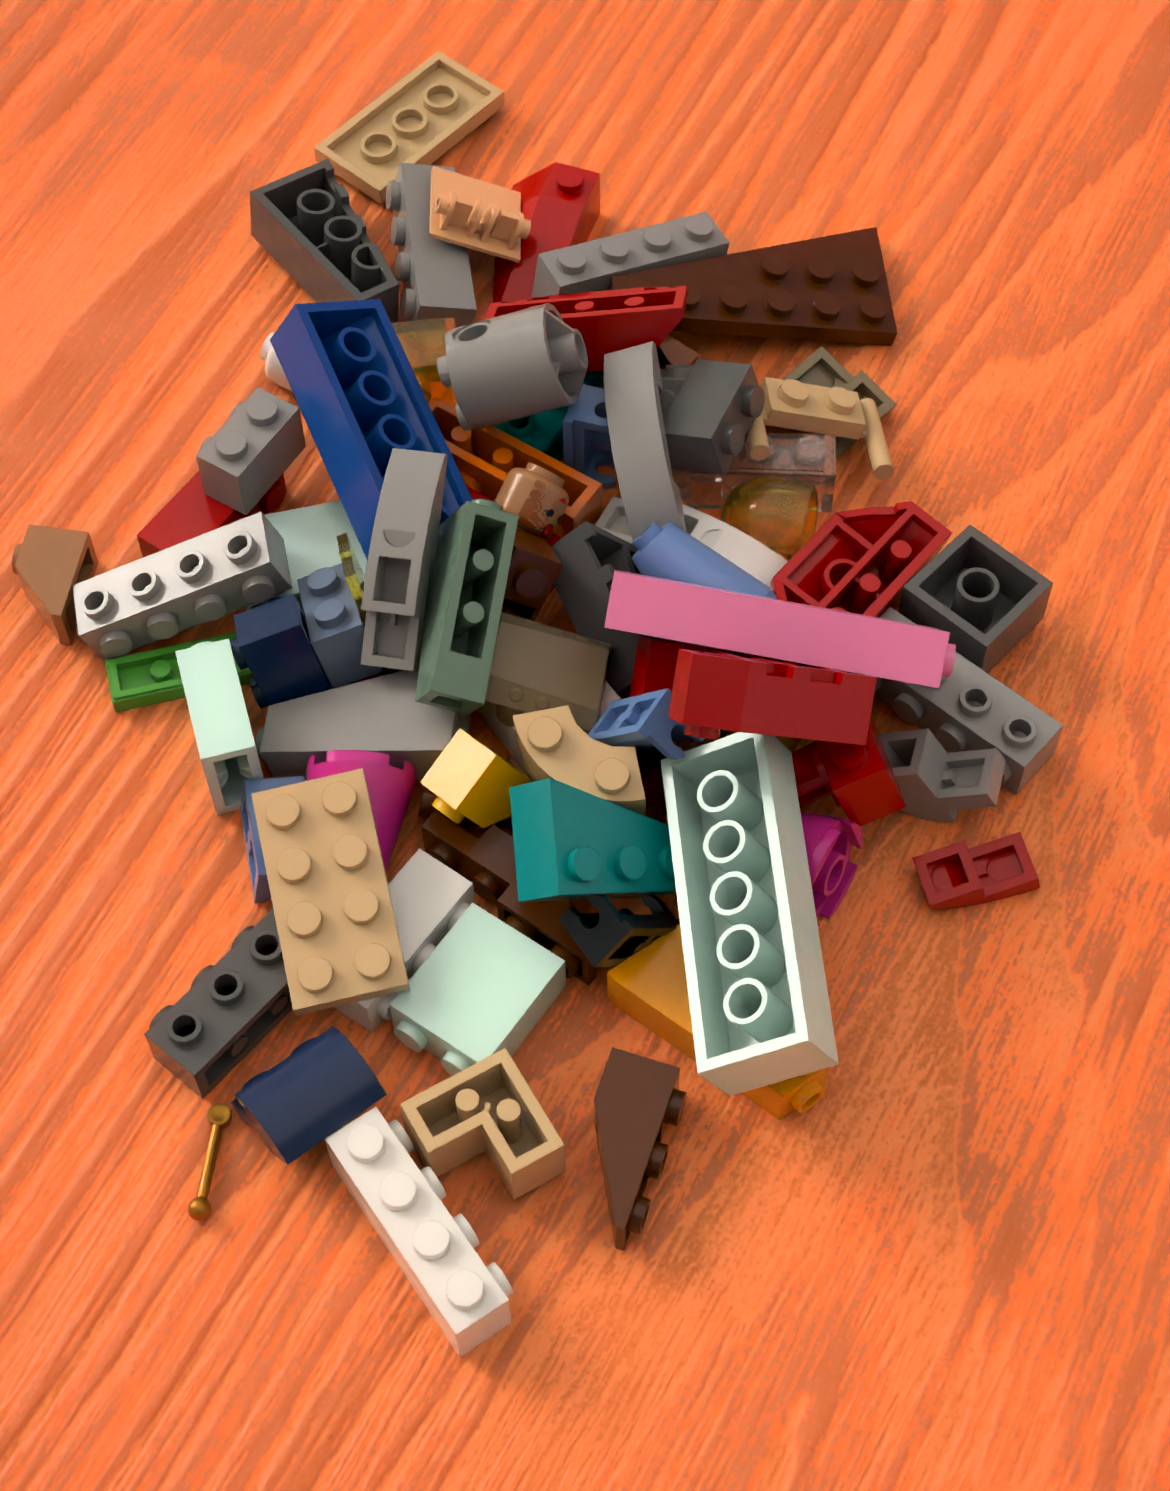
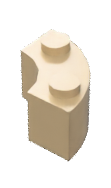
M568 705L512 715L519 752L534 781L552 778L646 816V798L635 746H610L592 739L576 724Z

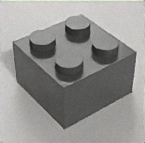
M969 525L903 586L899 613L916 625L950 632L948 643L956 645V652L988 673L1043 619L1053 582L972 525Z

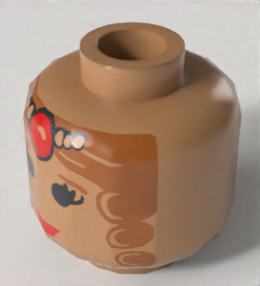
M528 462L525 469L515 467L510 470L494 502L502 506V511L519 515L517 529L547 539L554 533L569 503V495L562 488L565 480L536 464Z

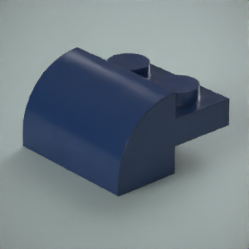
M332 1026L318 1037L300 1044L292 1051L289 1057L269 1071L262 1072L251 1078L239 1092L234 1094L236 1099L231 1101V1104L241 1120L259 1133L270 1152L289 1165L387 1094L355 1047L338 1029Z

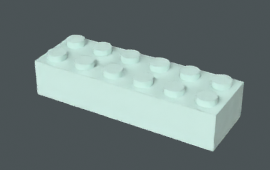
M737 732L684 751L685 758L662 759L661 768L697 1074L727 1095L733 1096L838 1065L792 753L775 736Z

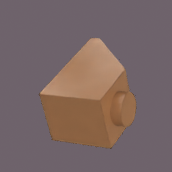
M29 524L23 543L17 544L13 551V572L18 574L25 596L58 641L64 645H71L77 629L72 585L94 577L98 565L90 534L86 531Z

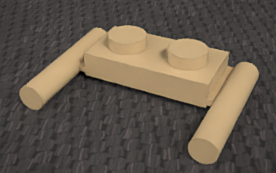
M764 377L760 386L765 396L764 408L761 415L755 418L746 435L752 459L761 461L770 455V447L765 425L856 440L863 438L865 439L874 476L877 479L885 480L893 475L894 468L877 406L873 399L864 398L860 400L858 392L849 391L841 387L830 388L801 383L793 379L781 380Z

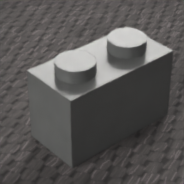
M696 360L663 419L671 469L719 475L726 474L735 455L741 452L745 437L755 418L761 415L764 408V391L759 386L752 364Z

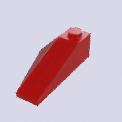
M555 162L513 185L511 190L521 192V213L524 214V219L531 221V228L526 239L521 238L519 263L495 256L493 303L506 301L509 303L519 299L532 298L538 254L587 241L600 214V173Z

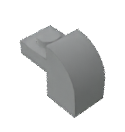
M929 728L879 734L906 804L905 808L900 809L901 811L929 821L956 822L958 809L994 807L997 805L1006 759L998 748L947 753Z

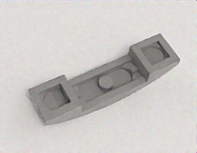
M653 341L604 354V394L610 443L619 489L633 541L654 521L660 527L670 521L687 532L680 488L673 481L659 393L664 391L656 344Z

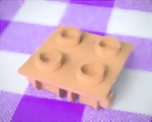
M433 166L431 169L429 237L519 263L521 238L526 239L531 228V221L524 219V214L521 213V192Z

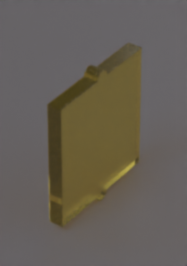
M347 533L337 536L339 555L346 582L365 623L366 611L361 610L365 575Z

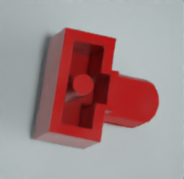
M871 717L866 746L815 740V742L791 752L800 808L831 795L837 806H842L849 820L861 827L906 807L879 732Z

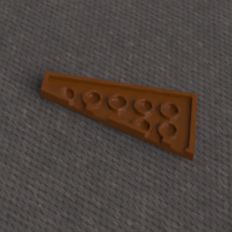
M876 227L611 276L608 290L639 287L667 286L672 288L674 286H687L688 300L684 317L673 331L892 346L897 335Z

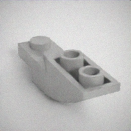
M398 448L392 449L377 506L366 567L361 610L366 611L361 665L419 671L431 562L436 563L448 454Z

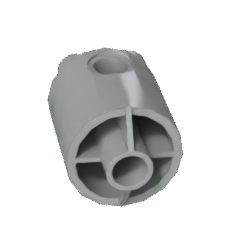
M550 303L453 328L445 334L446 355L437 358L440 380L444 387L452 386L457 400V419L464 431L475 428L481 429L576 404L588 367L587 350L580 331L567 325L555 306Z

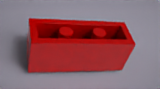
M198 471L136 535L142 557L154 554L258 512H262L265 515L269 511L276 510L287 493L284 474L278 478L251 511L244 515L206 495L200 472Z

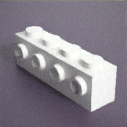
M374 1107L325 1138L333 1168L459 1357H462L511 1324L508 1297L513 1294V1290L509 1281L495 1262L485 1266L474 1250L480 1243L469 1222L461 1213L452 1218L441 1202L446 1197V1192L435 1173L429 1166L419 1170L408 1154L414 1150V1147L402 1125L396 1119L387 1123L378 1108Z

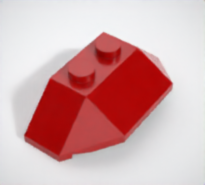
M639 287L519 299L509 303L507 301L489 304L484 320L550 303L555 306L567 325L580 331L588 355L586 372L604 371V354L651 341L656 344L657 349L684 317L688 300V287Z
M912 501L896 503L893 507H868L835 512L775 574L770 582L771 589L778 600L880 618L889 607L895 609L901 601L903 586L940 552L952 532Z

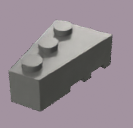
M584 521L551 546L563 563L554 585L577 633L612 644L606 681L617 695L624 699L630 695L638 637L664 638L604 628L614 570L641 574L632 560L633 555L638 549L633 544Z

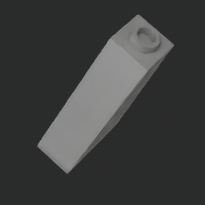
M402 670L269 705L265 725L260 727L257 732L256 749L259 758L265 761L274 778L304 776V779L307 780L306 770L309 757L315 755L317 762L321 763L326 762L327 751L364 750L390 755L389 766L402 770L405 760L411 763L417 770L416 779H423L459 728L469 734L472 712L465 715L415 702L418 671Z

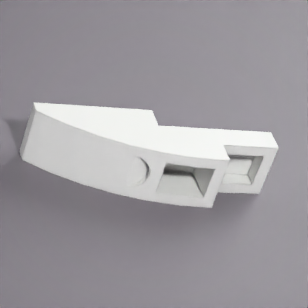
M613 496L595 526L632 544L633 538L621 498ZM682 504L688 534L771 589L770 582L772 578L788 562L785 558L737 528Z

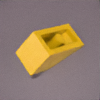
M459 728L420 781L421 784L437 795L432 806L457 824L464 817H467L482 828H486L511 816L509 787L534 782L461 728Z

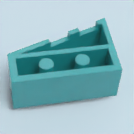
M552 778L509 787L518 902L587 900L589 894H601L608 899L641 898L642 895L663 896L676 893L667 824Z

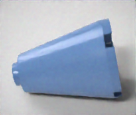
M654 521L632 542L638 549L633 555L632 560L641 575L777 599V596L769 586L670 521L662 527Z

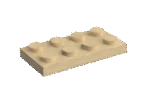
M437 51L314 147L315 160L321 162L329 159L336 175L382 204L386 201L387 184L389 181L395 182L400 162L431 165L505 105L504 91L442 52Z
M363 768L251 793L288 988L295 1015H303L410 990Z

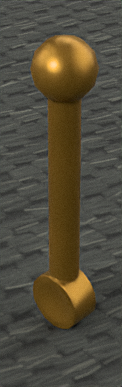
M223 1103L211 1106L208 1111V1120L212 1126L197 1195L188 1205L189 1216L197 1221L205 1220L211 1213V1204L208 1201L222 1131L232 1121L231 1110Z

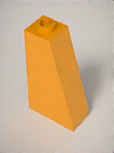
M679 924L676 926V929L665 936L659 937L652 944L607 972V997L617 1008L696 1062ZM828 1068L741 1094L780 1120L794 1109L798 1113L808 1110L822 1098L825 1093L824 1088Z

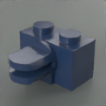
M294 593L285 597L278 596L270 599L269 603L263 605L259 603L251 606L250 610L233 615L237 637L230 640L232 653L240 670L250 669L254 677L250 679V685L260 709L332 689L311 646L305 615Z

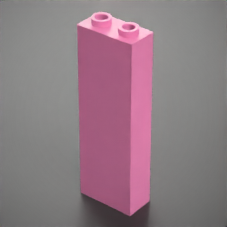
M614 570L604 628L934 688L940 687L942 676L950 677L956 654V645L948 643L950 632L933 627Z

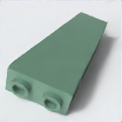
M475 499L471 502L466 501L440 525L436 563L431 562L415 702L465 715L470 714L485 704L519 515L502 511V506L496 502L484 499Z

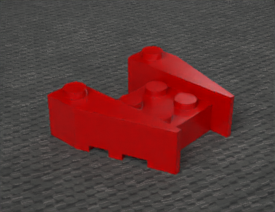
M639 636L629 697L669 688L672 691L668 718L684 724V734L689 736L718 740L721 729L866 746L877 677L845 673L835 669L753 654L714 649L692 643Z

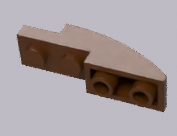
M434 811L421 826L425 852L471 881L474 891L480 897L489 902L497 900L498 919L565 960L566 978L575 976L587 985H590L596 978V967H593L558 920L568 908H575L571 900L518 902L513 837L495 824H492L481 838L478 839L448 818Z

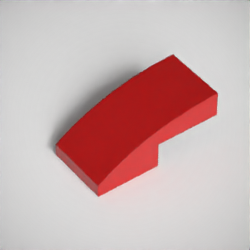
M1021 832L968 849L964 840L912 858L930 910L973 906L1005 899L1040 888L1039 878Z

